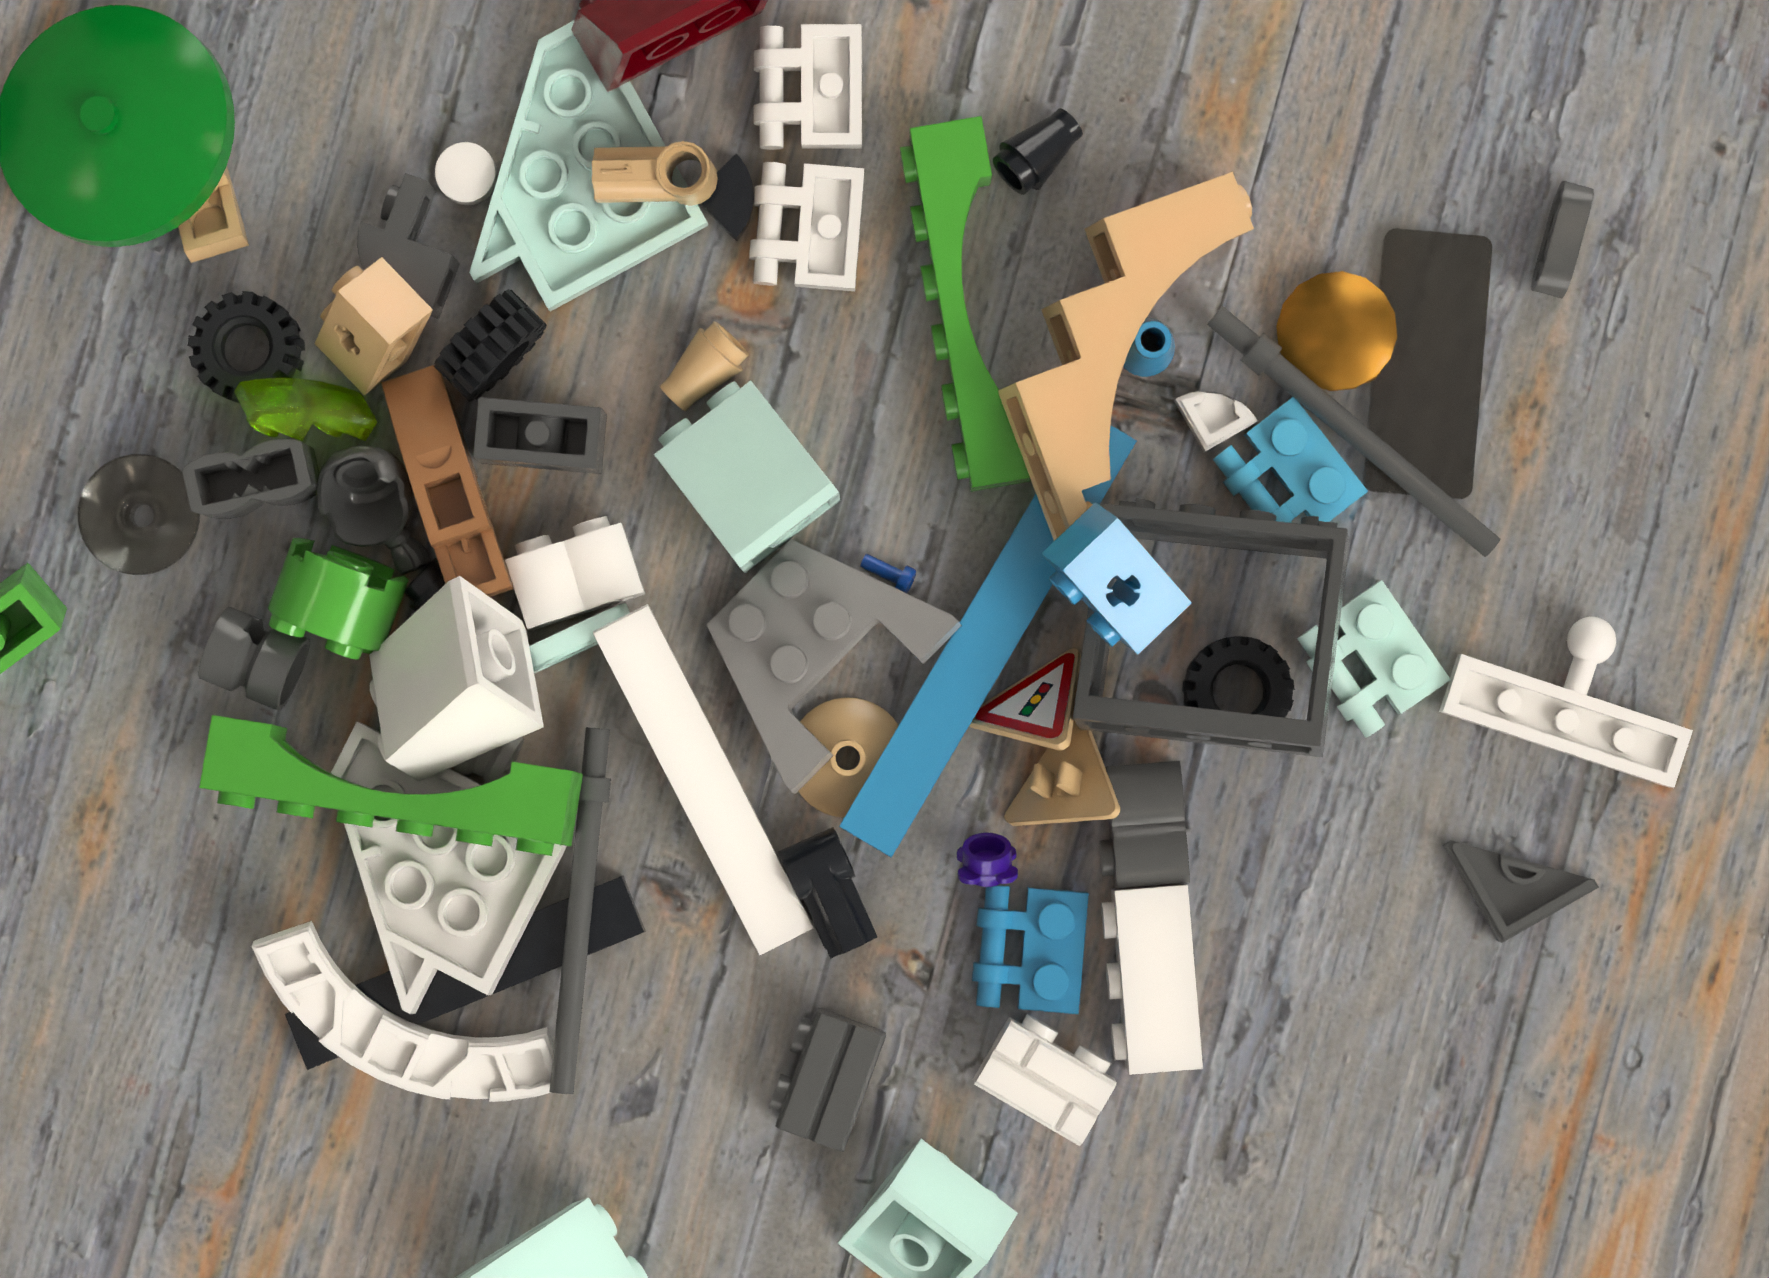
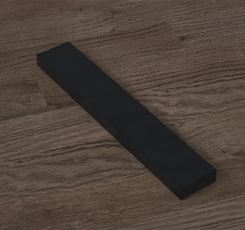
M624 876L594 887L588 955L646 932ZM569 898L533 913L493 994L562 966ZM437 970L416 1014H409L401 1008L390 971L355 985L367 997L387 1011L417 1025L490 996ZM294 1012L285 1014L307 1070L339 1057L320 1043V1038L305 1026Z

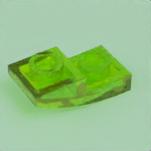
M300 378L255 379L239 382L234 391L246 414V421L249 425L270 437H278L281 433L303 441L313 424L321 431L334 437H341L345 433L366 441L377 423L375 416L360 392L322 381Z

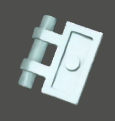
M1382 580L1342 606L1339 630L1343 635L1337 640L1331 689L1341 702L1337 705V708L1345 720L1353 719L1364 737L1367 738L1385 726V723L1372 706L1385 696L1397 714H1402L1451 679ZM1317 625L1297 638L1310 657L1306 663L1312 672L1318 634ZM1353 651L1374 679L1362 688L1359 687L1341 661Z

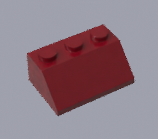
M582 0L579 3L581 9L577 12L571 31L605 89L609 92L762 13L768 0Z

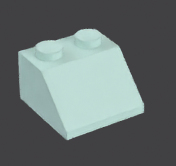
M920 1139L894 1167L842 1235L838 1244L882 1278H973L989 1262L1018 1213L1000 1200L994 1192L983 1187L952 1163L945 1154L937 1151L923 1139Z

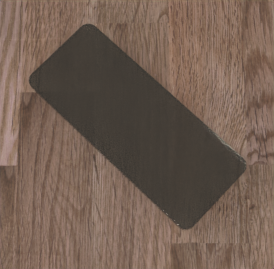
M1395 228L1388 231L1383 238L1379 289L1385 293L1395 312L1397 340L1391 359L1381 370L1378 377L1371 381L1367 427L1451 498L1460 500L1468 497L1473 489L1492 243L1487 237L1479 235ZM1365 457L1363 484L1367 490L1377 493L1410 495Z

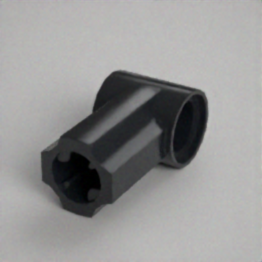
M834 827L778 851L798 899L805 901L812 916L813 924L830 959L860 947L878 937L852 878L856 877Z

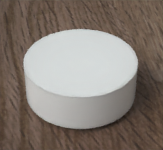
M470 142L456 143L445 149L438 158L435 167V177L439 188L447 198L460 205H475L487 199L494 191L498 178L497 167L490 154L481 146Z

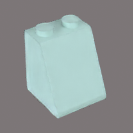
M751 380L741 388L733 381L718 391L706 402L711 411L693 425L685 418L672 426L658 439L663 448L654 454L744 573H747L841 501L838 490Z
M586 1198L570 1204L455 1278H648V1276L635 1258L624 1255L614 1239V1236L617 1235V1228L609 1213L601 1205L596 1204L594 1206L591 1200Z

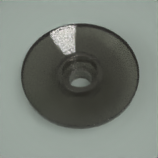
M130 454L107 462L90 477L80 496L78 525L85 545L102 564L121 573L149 575L171 567L190 549L199 529L200 514L190 510L182 471L172 463L153 455ZM142 505H149L154 513L153 521L146 527H139L134 520L135 511Z

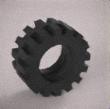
M1233 636L1216 640L1198 652L1196 657L1190 662L1182 687L1184 706L1221 710L1215 703L1213 696V683L1217 675L1228 666L1245 665L1256 672L1263 685V698L1259 706L1250 714L1286 718L1288 712L1291 711L1294 701L1292 700V695L1295 688L1294 679H1291L1290 668L1286 660L1281 658L1276 649L1259 639Z

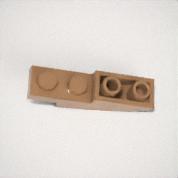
M435 365L381 382L412 490L430 545L434 548L445 584L461 576L489 597L514 589L444 376L434 367Z

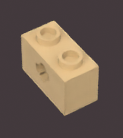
M383 257L364 271L358 265L351 268L335 283L332 292L336 296L320 315L324 323L315 341V345L364 396L408 361L433 311Z

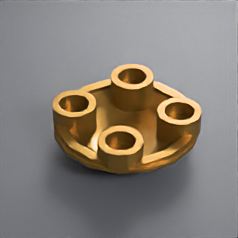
M1344 271L1321 273L1299 284L1283 303L1276 325L1278 345L1282 347L1281 355L1321 389L1328 391L1355 389L1362 384L1375 380L1391 359L1397 340L1395 312L1385 293L1367 278Z

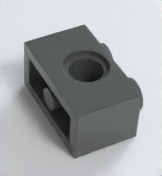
M479 397L473 458L481 464L602 474L607 414L600 407Z

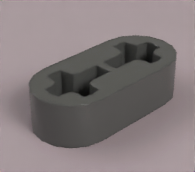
M1562 181L1559 185L1552 203L1534 269L1531 285L1532 291L1561 299L1565 296L1574 273L1594 195L1593 188L1567 181Z

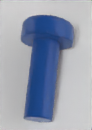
M869 554L864 556L860 565L861 568L895 583V588L905 593L909 591L916 577V570L908 565L902 571Z

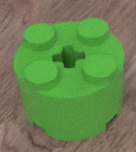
M293 538L268 606V610L272 613L268 625L279 632L295 637H303L305 631L326 638L325 648L350 659L359 660L362 653L371 654L374 650L379 651L381 644L390 634L409 579L405 576L392 578L394 569L347 549L331 545L330 551L326 555L311 552L315 540Z

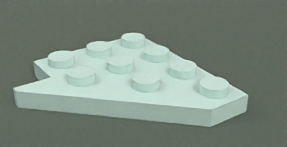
M574 21L538 40L469 272L473 280L479 283L521 260L550 312L708 226L698 205L688 206L678 202L597 203L594 200L592 184L594 148L665 147V144L630 81L607 92L571 31ZM676 166L672 175L673 185L681 188L688 187Z

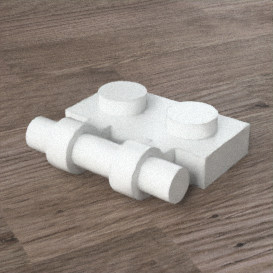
M801 24V48H784L783 27H760L759 49L753 52V70L759 72V103L753 106V124L759 126V148L766 150L783 149L784 126L801 125L802 149H862V25ZM801 71V102H784V72Z
M777 162L762 163L761 185H757L754 188L753 205L759 207L757 238L750 240L749 259L755 261L753 283L769 286L777 285L779 263L791 262L796 263L795 287L855 292L864 168L804 164L802 187L785 186L786 164ZM783 209H800L798 242L781 240Z

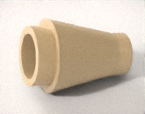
M714 321L706 330L698 329L675 368L660 385V388L679 408L687 411L696 401L743 371L740 364L749 354L731 333Z

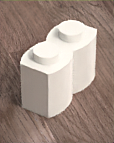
M603 516L573 526L575 537L552 544L550 536L543 535L515 545L517 556L508 558L505 562L527 630L532 631L645 594L622 523L610 525L607 516Z

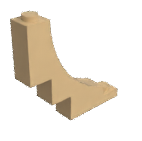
M1233 172L1105 217L1085 228L1105 284L1061 299L1041 309L1062 366L998 390L1054 541L1092 506L1089 501L1085 502L1082 490L1111 480L1109 457L1111 414L1119 377L1127 354L1141 325L1159 298L1182 273L1218 246L1254 229L1250 219L1252 216L1250 198L1246 190L1237 184Z

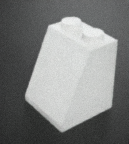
M461 576L448 581L381 644L379 651L374 650L369 655L373 680L370 682V693L378 709L381 732L378 734L380 752L388 764L395 766L418 781L544 727L525 622Z

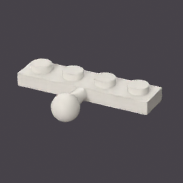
M1593 616L1584 617L1575 622L1570 628L1567 636V645L1573 660L1564 687L1463 654L1457 655L1450 676L1451 680L1448 683L1439 712L1668 788L1675 787L1693 730L1587 696L1596 665L1606 661L1613 654L1616 647L1615 631L1604 619Z

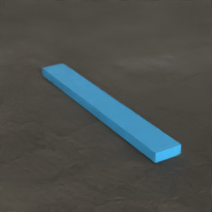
M1110 426L1109 440L1111 480L1082 490L1085 502L1089 501L1092 505L1095 502L1100 505L1137 440L1113 426ZM1036 494L960 621L962 626L949 639L839 826L891 858L1052 586L1049 577L1056 570L1041 553L1054 540Z

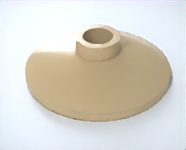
M849 697L824 702L808 712L800 721L834 756L798 792L817 810L840 818L846 816L899 726L894 718L880 706L867 700ZM852 746L859 752L860 761L854 769L845 770L837 764L836 754L840 748Z

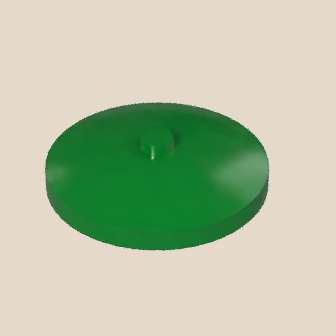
M107 5L90 8L70 15L41 33L25 49L11 69L0 95V166L3 175L18 201L29 213L51 229L75 241L102 247H122L144 243L163 236L180 226L202 207L213 193L226 169L232 150L235 129L234 104L227 78L212 52L201 40L183 25L159 12L130 5Z

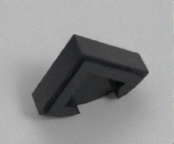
M735 154L717 172L718 180L715 191L709 199L700 205L738 241L750 223L754 207V189L746 165Z

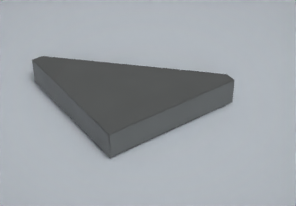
M1450 840L1443 844L1496 939L1501 943L1599 888L1595 879Z

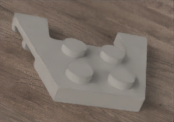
M791 539L706 625L785 786L796 794L834 756L793 715V708L876 624L884 625L922 664L962 625L953 615Z

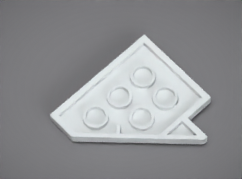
M356 722L331 771L333 775L354 784L377 791L400 794L448 793L483 785L452 768L421 781L414 779L385 761L378 746V734L380 732L360 722ZM374 816L372 828L344 823L402 1010L409 1014H416L437 970L486 995H492L567 846L554 844L552 856L517 851L515 850L517 838L494 835L491 847L455 841L456 828L434 825L433 835L428 837L396 832L397 819Z

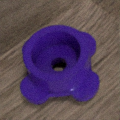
M979 833L970 836L965 840L963 846L957 850V860L962 862V868L958 870V879L964 884L981 887H993L1015 881L1018 877V869L1012 866V861L1016 858V849L1011 846L1007 838L996 833Z

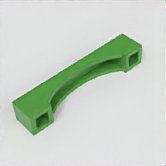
M982 116L910 128V146L900 147V155L905 183L917 181L921 205L910 206L915 241H927L931 264L922 265L920 269L926 302L937 300L941 324L931 325V333L936 360L948 359L952 383L942 384L941 390L947 420L958 419L962 442L951 444L957 480L968 478L971 492L1031 482L1000 399L999 389L989 374L976 346L964 300L962 244L965 224L978 187L989 186L992 179Z
M216 715L211 717L199 788L219 791L218 804L254 809L255 799L259 797L278 800L276 813L313 818L315 806L338 810L336 822L371 828L373 827L374 816L397 819L396 832L432 837L434 825L456 828L455 841L491 847L494 835L517 838L515 849L517 851L552 856L554 844L570 847L572 845L583 777L581 773L512 762L510 774L469 789L437 794L382 792L335 776L311 762L285 740L287 728Z

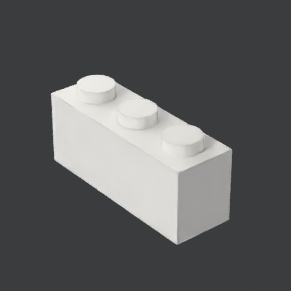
M1177 883L1111 888L1112 902L1101 903V917L1104 939L1115 938L1117 962L1106 963L1109 1000L1120 999L1121 1023L1111 1024L1114 1060H1125V1069L1129 1075L1203 1069L1188 885Z

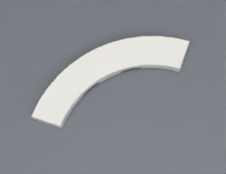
M312 921L253 941L251 947L264 975L291 1013L294 1012L302 1023L320 1038L319 1042L350 1065L378 1080L410 1092L449 1100L450 1097L489 1099V1102H498L552 1093L549 1092L554 1045L547 1027L524 1034L503 1037H469L430 1030L406 1021L367 997L345 976L322 944Z

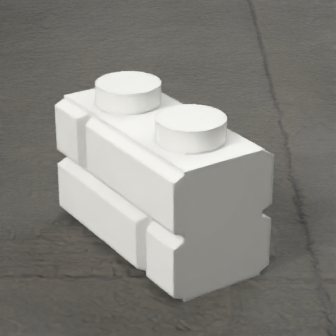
M1028 1014L1022 1024L1009 1017L973 1078L974 1085L1076 1145L1081 1146L1117 1084L1113 1077L1106 1074L1111 1063L1079 1045L1075 1054L1065 1050L1053 1042L1058 1035L1056 1030Z

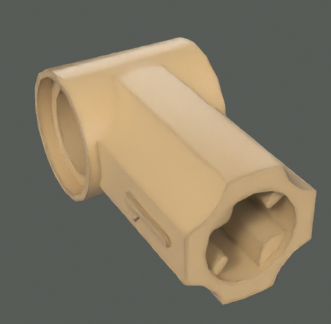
M681 141L665 147L594 148L592 184L594 200L597 203L678 202L683 205L693 206L702 204L709 199L716 189L718 180L716 168L703 149L694 143ZM686 160H694L701 163V176L694 185L686 188L673 185L672 175L678 164Z

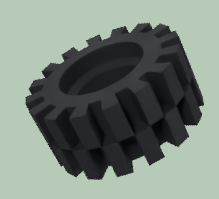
M508 289L502 295L499 294L494 297L489 305L485 304L474 318L471 317L464 324L465 327L460 332L455 333L450 339L451 343L440 352L441 356L435 360L434 367L469 402H472L474 399L477 400L485 391H490L499 379H504L509 374V370L523 360V355L531 351L536 344L535 341L541 338L544 333L543 330L546 329L547 325L518 295Z
M242 291V295H235L232 292L222 295L223 300L219 303L209 302L204 307L208 312L203 318L196 316L192 324L197 328L195 335H189L188 346L193 348V356H189L190 363L193 368L197 369L199 373L197 377L200 381L211 388L214 393L230 401L240 404L241 402H246L251 405L262 404L261 400L267 398L274 400L280 397L279 391L284 387L290 389L296 382L292 378L296 370L302 371L304 361L300 359L301 351H305V342L300 338L298 331H301L297 321L289 315V312L272 299L247 291ZM251 325L259 327L266 334L269 341L267 359L260 367L252 371H238L228 363L225 356V343L228 336L235 329L242 326Z

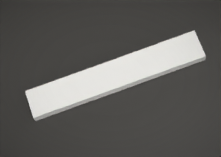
M646 604L593 631L595 639L759 955L813 929V923L802 902L798 899L778 855L649 605Z

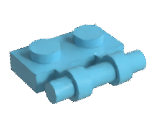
M1294 397L1244 435L1258 453L1252 460L1245 463L1232 445L1212 459L1227 479L1223 483L1233 496L1239 493L1251 510L1272 513L1277 516L1276 521L1292 523L1291 521L1302 512L1306 516H1318L1319 521L1330 522L1368 492ZM1268 469H1271L1292 496L1280 506L1258 479Z

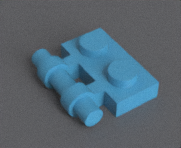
M997 885L986 887L984 908H978L976 926L982 927L979 962H973L972 981L978 982L976 1006L999 1008L1002 984L1019 985L1018 1009L1079 1014L1089 893L1027 887L1025 911L1008 910L1010 886ZM1006 929L1024 930L1021 965L1004 964Z

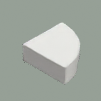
M1197 391L1185 394L1174 400L1203 452L1210 450L1258 422L1254 414L1243 403L1219 393Z

